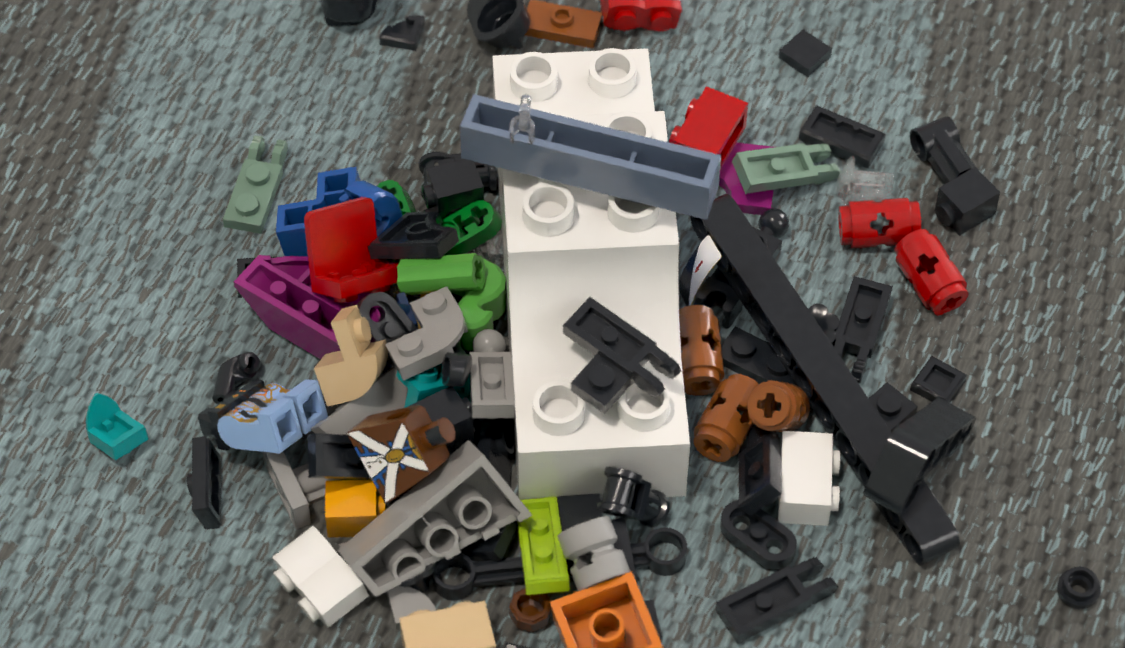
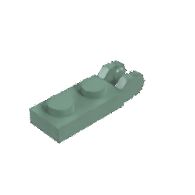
M255 135L249 147L248 159H244L223 217L224 227L262 234L283 175L282 167L288 151V143L285 140L278 139L272 152L271 163L260 161L265 150V139L263 136Z
M805 143L737 152L732 160L745 194L813 183L817 185L832 181L840 176V170L835 163L814 166V163L822 162L831 156L830 147L826 143L820 145H805Z

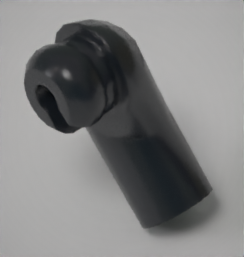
M244 352L222 363L218 370L212 400L216 404H220L224 400V396L235 390L236 386L254 377L260 368L259 357L253 352Z

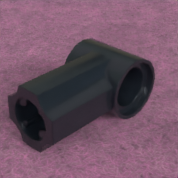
M945 116L911 129L909 138L912 149L915 153H920L917 156L921 161L928 160L944 184L976 167L961 146L957 126L950 117Z

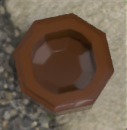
M526 588L513 594L509 607V616L517 629L535 632L548 625L552 613L551 600L546 593L526 595Z

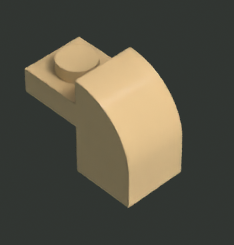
M357 305L341 309L331 321L340 351L325 354L314 368L327 407L349 402L363 396L372 387L387 363L388 350L385 345L387 344L386 339L370 343V325L365 317H361Z

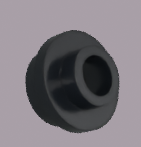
M1078 566L1065 571L1060 576L1057 592L1065 604L1073 608L1083 609L1097 602L1101 593V585L1092 570ZM1078 585L1083 587L1086 592H1076L1071 587Z

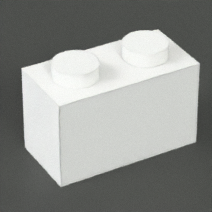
M782 431V494L778 497V521L780 523L828 526L830 511H838L840 488L839 486H832V475H839L840 450H833V434Z

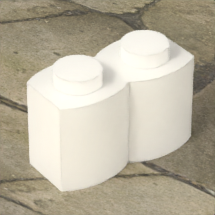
M314 526L272 557L278 567V570L273 573L288 593L294 589L303 599L298 604L313 623L320 618L329 628L369 597L359 577Z

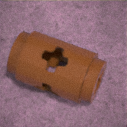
M686 306L679 309L684 392L688 395L703 396L715 392L724 378L719 320L714 315L713 310L707 306Z
M733 374L728 379L721 381L694 429V446L704 457L716 462H725L730 457L738 454L754 424L749 417L747 409L749 395L759 385L754 379L742 374ZM737 409L740 410V411H743L744 413L741 415V414L737 411Z
M766 381L760 383L751 391L747 401V409L752 422L764 430L777 432L795 431L806 422L810 413V404L806 393L800 387L791 383ZM777 403H781L780 411L776 409Z

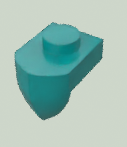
M94 394L87 409L85 420L86 431L91 444L114 460H117L149 439L145 426L124 413L112 398L104 394Z

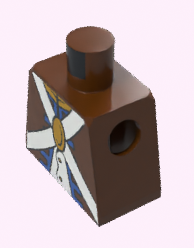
M415 405L369 415L350 429L347 435L382 499L387 503L428 476L449 458V451L445 444L454 441L455 429L452 423L444 417L432 422L425 407Z

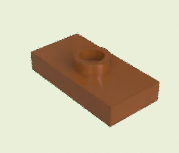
M530 0L527 11L530 14L531 25L524 36L594 49L602 23V12Z

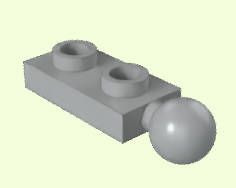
M493 329L480 331L473 340L474 352H469L472 355L470 370L472 418H515L511 352H504L506 347L504 337Z

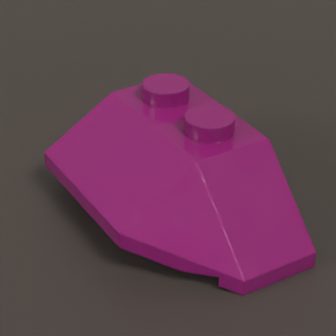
M258 255L234 281V287L270 330L319 359H322L325 354L340 351L331 321L341 309L355 306L362 298L372 294L364 292L358 294V299L355 301L338 303L334 301V297L312 292L309 261L306 256L271 258L270 255ZM372 307L369 312L370 318L378 322L380 320V312Z

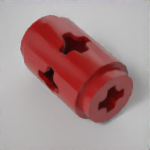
M908 198L884 199L881 202L873 200L850 201L848 206H839L838 225L841 245H851V249L877 247L881 244L896 246L906 235L921 229L919 202L909 201ZM878 213H881L882 217L889 220L888 225L882 226V233L880 234L870 226L871 221L877 220Z
M919 229L906 235L896 244L894 252L897 255L896 263L908 281L913 284L916 294L927 310H932L935 315L939 316L960 307L969 296L966 289L967 282L955 264L950 261L946 250L936 235L930 234L926 229ZM930 270H934V271H935L934 273H932V274H930V275L927 273V272L930 271Z

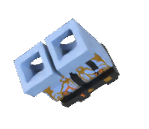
M307 379L293 389H286L277 383H270L265 386L263 380H253L240 390H232L226 394L224 400L214 408H206L198 414L202 434L207 437H215L218 450H229L232 447L241 450L270 453L283 452L302 438V434H307L314 425L328 417L318 380Z

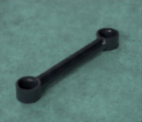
M662 527L655 529L647 536L645 542L630 544L635 568L647 567L657 575L670 576L678 573L685 565L687 542L685 537L673 528ZM659 543H670L675 545L681 554L673 560L664 561L654 557L651 554V549ZM459 553L448 560L445 557L438 560V563L434 566L435 571L432 573L433 586L436 593L450 601H458L468 597L475 587L524 581L521 556L503 558L502 560L473 562L467 555ZM566 559L568 576H572L570 570L574 566V561ZM451 567L462 568L470 575L464 583L456 586L447 585L439 579L441 573Z

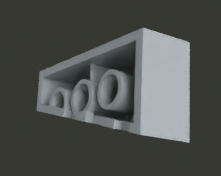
M468 440L437 469L419 481L338 549V552L374 596L377 597L402 584V582L421 574L426 570L425 567L431 563L433 564L444 557L448 560L461 553V548L481 538L486 540L500 533V528L515 520L521 522L533 515L487 458Z

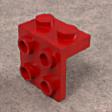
M360 197L306 213L304 225L312 292L334 297V301L338 303H346L357 300L358 294L364 292L388 291L391 284L397 283V266L399 263L370 258L368 246L377 238L372 199Z

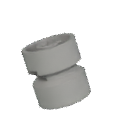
M609 516L583 522L557 535L565 559L574 561V566L570 572L578 591L631 572L623 550L614 548V543L618 538Z

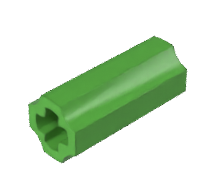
M476 253L445 255L438 259H401L397 266V284L400 292H404L406 295L429 294L446 286L450 292L480 290L486 281L484 260L482 255H477Z

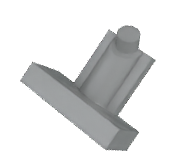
M262 452L264 465L295 530L311 524L309 505L325 499V481L346 480L308 478V464L291 469L284 452Z

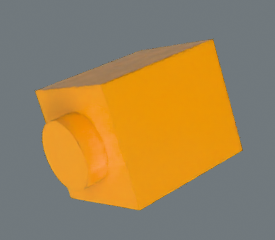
M372 479L325 481V521L328 538L354 537L386 510V503L381 495H378L377 488Z

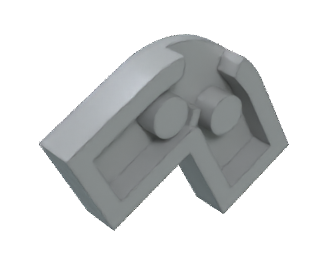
M447 286L410 303L413 314L421 326L420 329L385 344L403 381L443 363L445 354L447 352L454 353L452 347L460 340L463 333L468 332L463 313Z

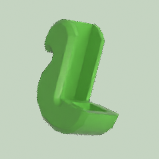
M485 258L483 260L485 263L486 281L483 288L480 290L451 292L462 297L458 306L463 313L468 332L463 333L460 338V344L464 350L468 351L473 350L475 336L482 330L493 329V321L499 319L506 309V277L498 265Z

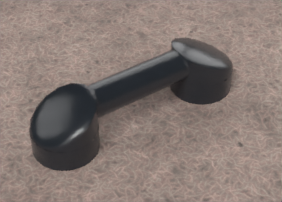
M459 340L452 347L454 353L447 352L443 359L441 374L444 386L463 387L470 374L472 355L466 354Z

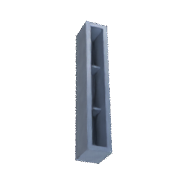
M475 94L472 96L460 125L461 158L705 220L708 218L719 187L721 155Z

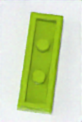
M557 497L521 500L533 515L521 522L517 521L526 595L570 591L567 563L557 535L562 532Z

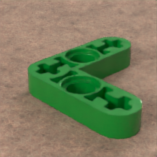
M386 180L377 185V187L394 194L401 207L402 216L406 212H416L410 195L398 182ZM478 200L443 219L444 227L456 228L459 242L445 255L465 254L492 239L499 232L502 225V218L498 211L489 202ZM485 215L483 217L484 224L478 226L480 224L479 218ZM464 225L466 226V227H465V230L468 232L467 235H466V233L461 229V227L464 226ZM393 259V262L399 263L401 259Z

